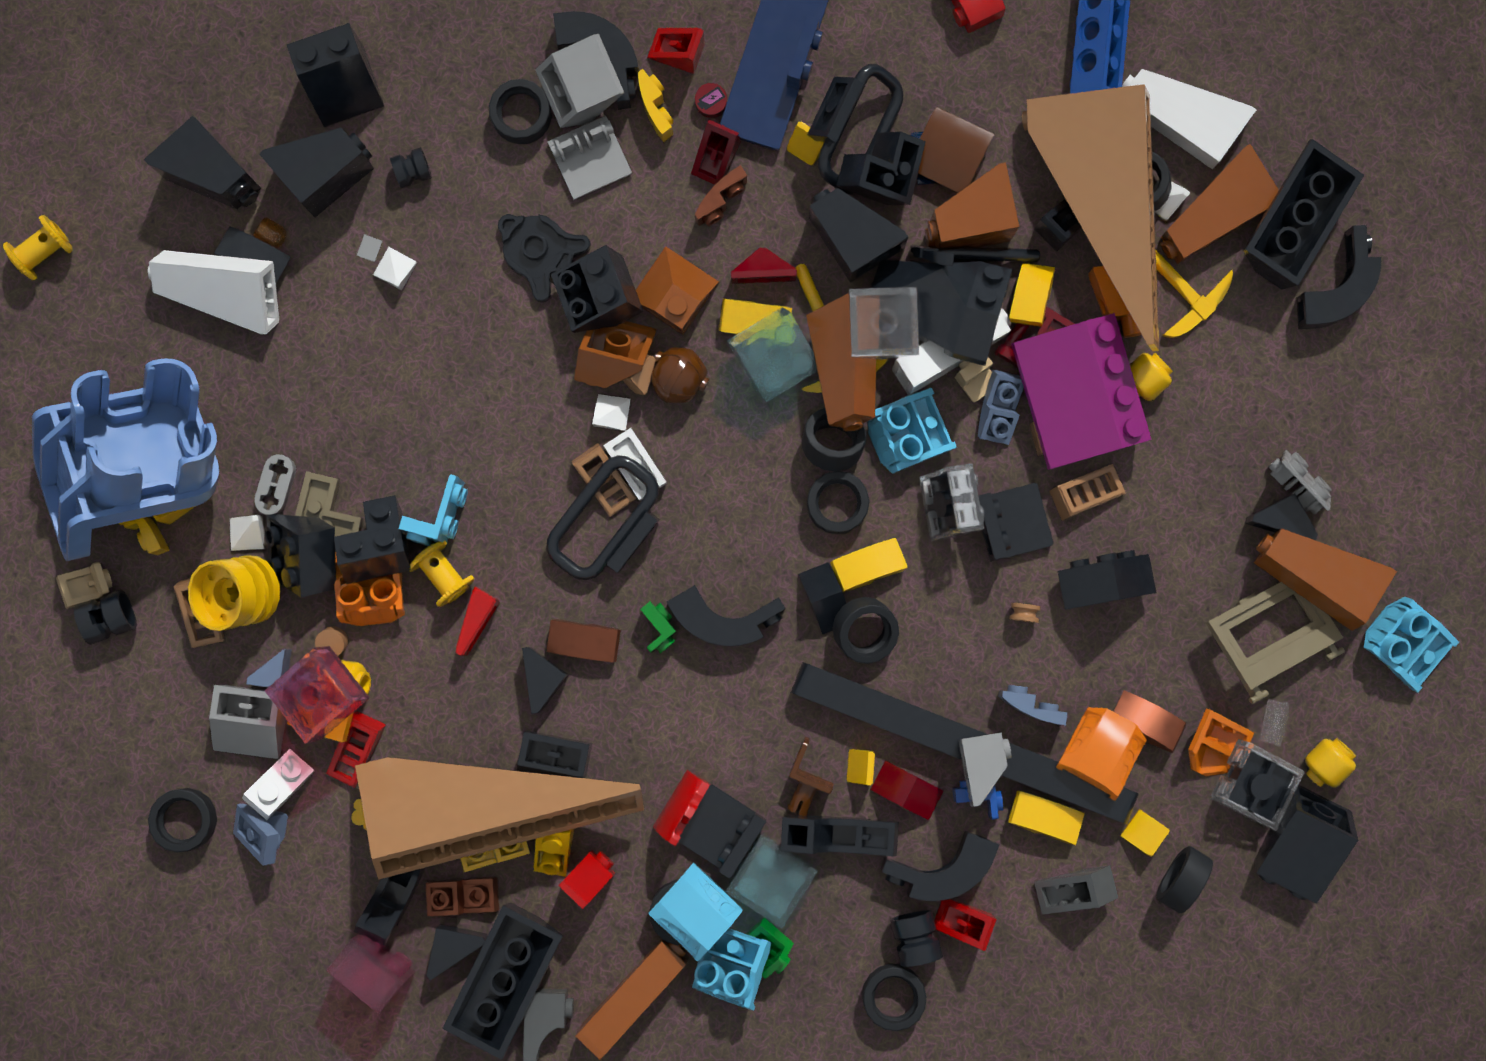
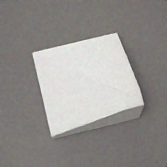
M1159 180L1153 186V194L1158 188ZM1172 181V189L1168 200L1160 209L1154 212L1164 221L1170 218L1190 194L1187 189Z
M388 247L373 275L402 290L417 262Z
M598 394L592 422L593 426L626 431L631 399Z
M251 515L230 518L231 551L264 549L263 516Z

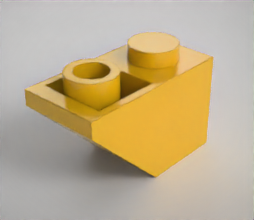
M574 829L536 838L533 871L566 877Z

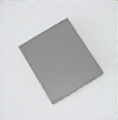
M364 234L357 256L375 262L382 241Z

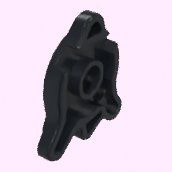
M506 214L498 221V229L502 234L504 258L508 266L518 275L528 280L533 297L540 303L548 301L551 297V274L571 264L576 256L587 253L591 247V242L587 236L569 234L562 230L555 221L544 215L538 214V216L524 217Z

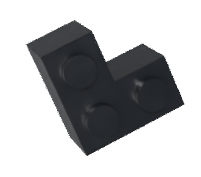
M901 131L877 133L872 155L867 153L844 154L836 186L885 205H910L926 141Z
M396 495L363 502L367 530L334 537L337 565L346 584L411 570L406 532L399 529L403 513Z
M1135 550L1096 556L1097 563L1090 564L1089 558L1069 562V569L1058 571L1065 610L1157 593L1149 554L1136 556Z

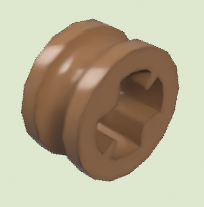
M1011 603L1014 613L1010 615V620L1039 623L1036 613L1040 611L1041 606Z

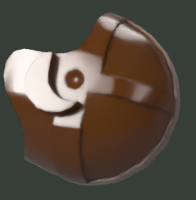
M669 348L664 353L659 351L654 357L656 359L654 365L656 366L651 374V382L661 400L666 403H686L691 401L699 390L704 392L710 380L707 378L708 371L693 350Z

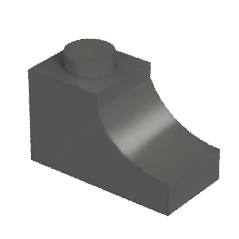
M1110 865L1086 868L1034 882L1042 915L1099 908L1118 898Z
M537 989L524 1015L523 1061H537L544 1038L556 1028H565L567 1018L573 1019L574 998H568V989Z

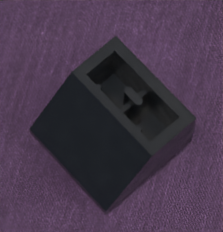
M607 245L551 274L570 329L574 333L614 327L644 312L623 256Z
M267 515V527L264 531L265 540L268 544V558L266 561L276 572L279 583L300 598L335 590V527L317 517Z
M525 731L523 733L517 771L586 779L593 743Z

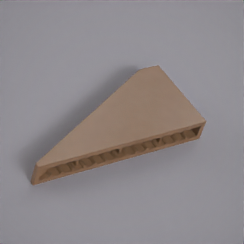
M1145 84L1027 99V111L1022 112L1024 130H1028L1147 345L1152 351H1159L1150 94Z
M389 757L355 766L371 858L378 880L644 810L640 784Z

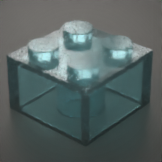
M783 307L727 340L754 389L765 402L770 401L818 371L811 347L791 312Z
M761 832L727 885L725 892L780 928H783L816 876L818 869L793 852L781 851V844Z

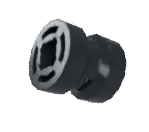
M421 147L411 150V153L407 155V159L400 154L390 157L393 171L401 189L411 186L412 178L421 181L432 178Z

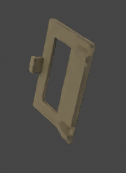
M1282 582L1258 595L1253 593L1238 601L1236 607L1205 623L1249 693V702L1251 704L1269 695L1266 689L1260 691L1259 685L1321 650H1325L1327 654L1325 659L1327 661H1331L1345 652L1343 647L1337 649L1334 643L1343 639V636L1331 617ZM1294 594L1311 623L1246 658L1229 629Z

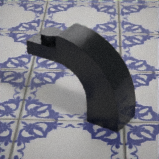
M577 11L553 13L558 50L594 34H599L624 90V94L616 100L618 110L630 109V99L636 98L634 78L627 79V77L638 76L639 67L634 49L627 37L614 24L591 13Z
M1353 225L1345 231L1346 273L1341 284L1333 290L1304 292L1296 297L1298 329H1316L1335 324L1353 314L1370 298L1379 280L1381 257H1368L1372 249V239L1370 235H1367V225Z
M695 585L667 601L676 619L691 634L705 642L730 647L750 644L764 638L758 625L763 623L766 628L783 619L780 612L785 610L783 603L778 597L745 617L725 618L714 613L706 605Z
M833 816L782 817L781 851L806 854L844 852L894 857L897 856L899 822Z
M964 831L957 853L948 864L939 869L930 871L919 870L885 857L880 870L887 874L885 880L900 886H904L906 881L909 882L910 886L907 895L911 898L924 901L947 900L969 891L982 880L995 859L999 844Z
M426 867L381 879L372 898L355 925L354 932L385 946L395 926H398Z

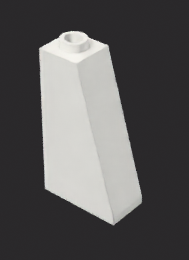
M1141 69L1135 78L1129 75L1122 87L1145 84L1150 94L1151 127L1211 169L1220 162L1256 111L1250 105Z
M166 250L149 261L148 277L152 282L153 293L259 334H267L279 323L273 261Z
M1002 308L992 345L1006 337L1011 331L1009 328L1011 322L1007 313ZM928 340L926 343L896 359L892 371L909 396L953 370L963 360L950 357L944 353L945 348Z

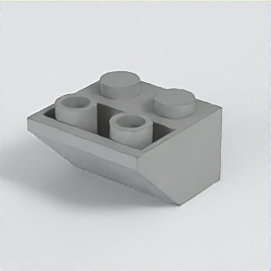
M594 34L552 53L535 69L560 128L592 122L624 94V90L599 34Z
M214 685L209 716L213 750L280 759L287 714L279 704L286 711L284 703L288 704L290 693L230 685Z

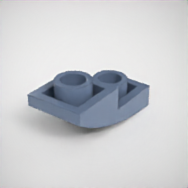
M992 370L980 415L978 437L980 439L1009 445L1020 416L1015 410L1024 388L1021 376Z
M1008 685L1007 691L999 690L998 697L1015 710L1037 720L1066 726L1067 712H1059V705L1042 702H1039L1038 709L1034 708L1036 695L1027 694L1028 687Z

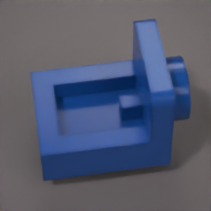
M966 780L959 781L960 787L952 788L953 800L956 803L969 802ZM994 785L985 798L987 800L988 817L992 820L999 819L998 811H1003L1001 791H996Z

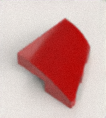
M686 770L653 825L656 832L666 841L676 846L681 838V833L694 815L710 783L691 771Z

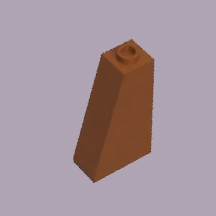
M1251 144L1242 149L1161 236L1163 240L1161 243L1162 250L1169 259L1174 258L1176 263L1179 264L1266 213L1279 190Z
M853 290L806 315L828 424L841 427L844 431L858 430L863 427V423L875 418L878 300L876 295L859 290Z
M1280 529L1272 536L1269 534L1264 536L1256 548L1260 553L1253 562L1351 631L1366 624L1397 573L1391 567L1285 529Z
M661 939L580 1025L575 1037L601 1060L686 966L687 960L683 957L687 953L681 945H674Z

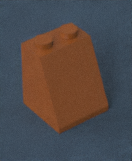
M1006 162L998 164L934 210L931 220L928 221V228L925 229V239L928 247L938 249L984 247L1012 240L1019 228V222Z

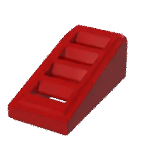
M476 586L472 590L455 653L460 656L469 655L500 604V600Z
M356 711L352 717L346 742L338 743L326 774L356 788L358 779L355 766L369 762L386 724ZM356 728L359 729V730H362V731H364V732H366V733H368V734H370V735H366V734H364V733H362V732L356 730ZM351 738L365 743V747L362 748L351 743ZM345 750L360 756L359 761L344 755ZM340 761L355 768L352 777L336 770Z

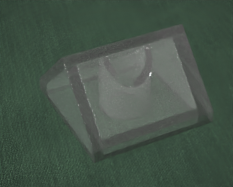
M917 287L849 289L851 357L882 360L919 355Z

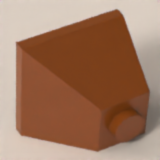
M665 246L637 287L636 292L644 310L684 335L719 281Z
M625 321L614 327L586 331L578 350L574 380L590 386L607 388L642 371L657 329Z

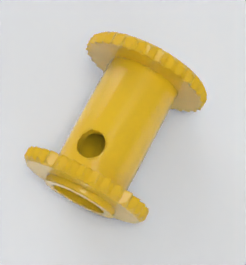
M45 215L39 217L43 227L14 248L8 242L3 244V248L12 264L31 280L37 279L33 268L62 247L69 254L73 251L69 239L64 232Z
M438 541L428 546L410 563V572L421 568L442 595L436 602L438 607H442L459 598L474 582L473 575L462 579L441 551L447 545L446 541H443V543ZM432 562L439 564L437 567L430 566Z

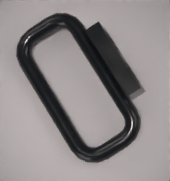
M878 64L865 65L859 70L855 78L834 76L807 133L813 140L824 142L818 157V169L821 177L835 189L839 188L846 194H853V192L836 186L839 175L831 168V158L869 78L875 77L888 87L891 99L866 151L867 154L872 155L877 133L890 132L903 103L901 83L893 74Z
M617 455L606 460L551 530L546 543L549 558L567 574L578 580L596 578L607 565L615 572H620L660 520L649 512L659 495V486L653 474L628 456ZM619 468L625 469L645 485L646 493L595 561L588 567H581L560 551L559 543L613 471Z

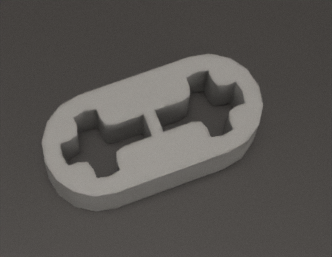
M276 454L267 459L264 465L254 502L256 508L265 515L280 514L287 505L296 475L295 463L290 458ZM284 461V467L288 468L287 474H281L276 484L277 473L272 471V467ZM274 486L276 487L274 498L278 499L279 502L277 506L272 505L270 510H267V504L263 502L264 496L271 495Z

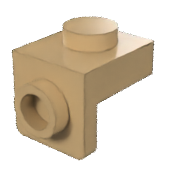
M989 357L985 366L967 361L959 364L961 370L957 373L955 379L973 403L985 396L992 373L989 368L993 364Z
M100 562L92 563L90 567L56 577L66 609L92 599L100 600L101 596L109 594V588L112 587L110 574L107 568L102 569Z

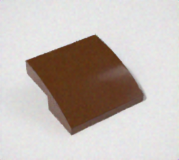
M936 106L920 137L926 143L918 174L959 193L971 184L995 134Z

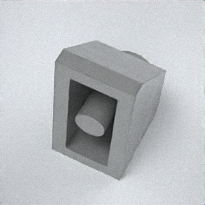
M1002 732L958 740L971 807L982 804L1007 768L1006 759H1011L1009 740L1002 738Z

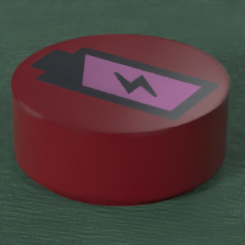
M715 83L702 85L695 94V105L698 112L708 118L717 117L724 112L727 104L725 90Z

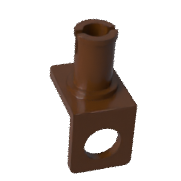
M806 736L790 770L789 777L797 780L799 783L790 804L787 806L790 811L795 813L800 801H803L798 813L801 816H807L817 790L829 794L833 790L832 782L799 769L809 744V738Z

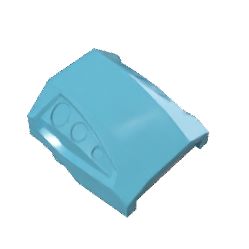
M932 388L875 409V418L868 421V434L879 460L892 474L957 448L955 441L952 442L933 399L932 395L934 392Z
M1403 597L1387 605L1366 630L1364 648L1381 660L1405 685L1418 693L1422 689V683L1452 646L1456 647L1459 641L1413 599Z
M693 862L648 914L698 962L734 923L743 909Z
M728 928L712 948L698 961L692 988L754 1011V1000L765 963L770 953L771 942Z

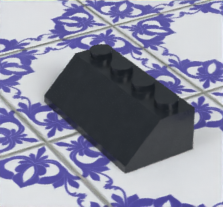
M1310 139L1243 249L1255 272L1281 290L1298 286L1363 179L1364 174L1315 140Z
M513 903L503 905L442 1029L502 1060L563 935L543 919Z

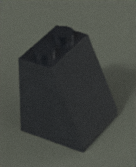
M350 23L287 44L296 74L323 127L385 106L365 48Z
M194 116L190 117L144 159L150 167L167 181L237 210L241 206L247 207L257 199V192L261 189L254 179Z
M342 128L267 148L259 153L315 218L374 169L368 161L373 156L366 149V146L354 132L348 136Z
M839 188L832 192L825 189L811 199L813 204L809 206V219L850 283L878 266L880 261L888 260L905 249L908 235L904 230Z
M1292 781L1289 787L1291 791L1284 806L1278 810L1273 820L1275 825L1271 824L1255 858L1256 873L1265 882L1271 885L1277 883L1288 889L1295 897L1301 900L1308 899L1317 904L1357 844L1358 836L1351 810Z

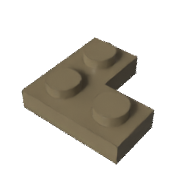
M306 471L295 516L320 518L335 527V536L361 531L364 522L363 518L333 511L340 484L339 479Z

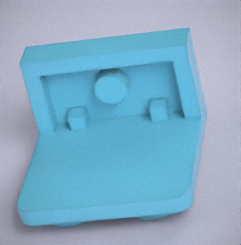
M450 474L435 525L402 516L399 529L407 533L406 539L425 546H430L432 541L442 543L446 541L447 543L449 538L454 539L459 521L454 519L458 507H464L468 495V489L463 488L465 482L458 476Z

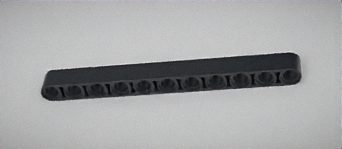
M804 662L801 664L790 692L961 760L958 740L989 735ZM1009 743L1011 759H1006L1008 766L1002 776L1128 824L1139 793L1123 787L1118 798L1114 801L1109 798V794L1064 769L1062 771L1057 769L1058 761Z

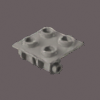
M606 116L548 141V145L573 200L632 174L614 134L613 127Z
M1285 450L1282 461L1277 458L1268 466L1272 470L1270 474L1281 485L1295 476L1284 487L1285 490L1290 489L1298 481L1302 484L1292 494L1295 493L1297 496L1305 488L1307 489L1298 496L1306 512L1310 510L1314 515L1322 507L1327 511L1330 510L1331 495L1329 492L1332 491L1331 488L1320 476L1314 479L1308 473L1306 468L1309 465L1297 452L1291 455Z

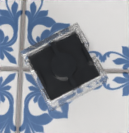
M972 463L949 466L937 472L919 477L930 541L954 538L984 529V510L979 502L977 491L978 478L974 473Z
M1238 739L1227 761L1231 765L1227 776H1220L1210 799L1265 828L1277 831L1305 771L1250 742Z

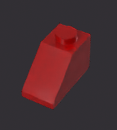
M591 850L558 886L584 909L614 876L615 872L611 869L614 863L603 852L599 851L596 855Z

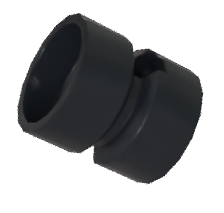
M117 590L101 596L100 602L92 599L74 607L76 625L82 638L89 645L109 639L111 632L117 636L134 630L137 626L131 602L123 590Z
M920 910L890 919L894 938L901 941L897 946L901 967L928 964L943 957L939 939L932 936V933L936 930L932 910Z

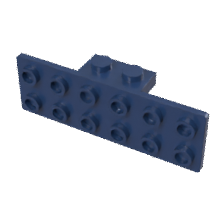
M761 0L720 125L738 132L740 140L776 151L780 150L802 81H808L811 74L813 62L809 61L812 50L818 51L823 36V32L819 31L829 0Z

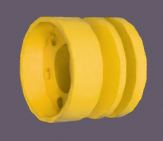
M245 555L231 559L208 561L197 567L191 575L188 585V601L193 615L200 624L216 631L257 624L268 620L276 611L280 600V584L276 572L267 561L259 556Z

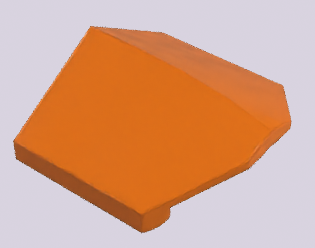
M1206 708L1188 749L1191 769L1204 776L1229 774L1231 769L1235 768L1233 766L1236 759L1235 754L1239 752L1241 746L1249 747L1254 732Z

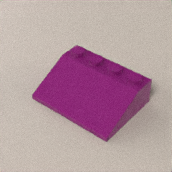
M1115 313L1011 344L1048 470L1152 440Z

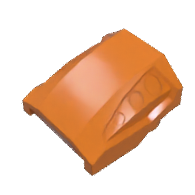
M336 558V581L334 588L336 616L339 622L355 626L392 623L405 615L402 573L346 584L337 565Z
M1088 707L1056 768L1061 771L1064 769L1109 794V798L1116 801L1147 739L1137 724L1108 708Z

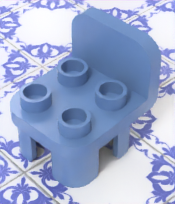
M168 358L150 361L145 365L143 388L109 394L110 379L107 371L88 372L74 382L71 388V402L46 406L38 409L32 415V453L34 465L54 531L66 561L90 556L91 532L94 528L195 507L206 502L214 494L219 476V464L215 455L217 435L212 423L204 424L198 408L199 385L194 372L185 363Z

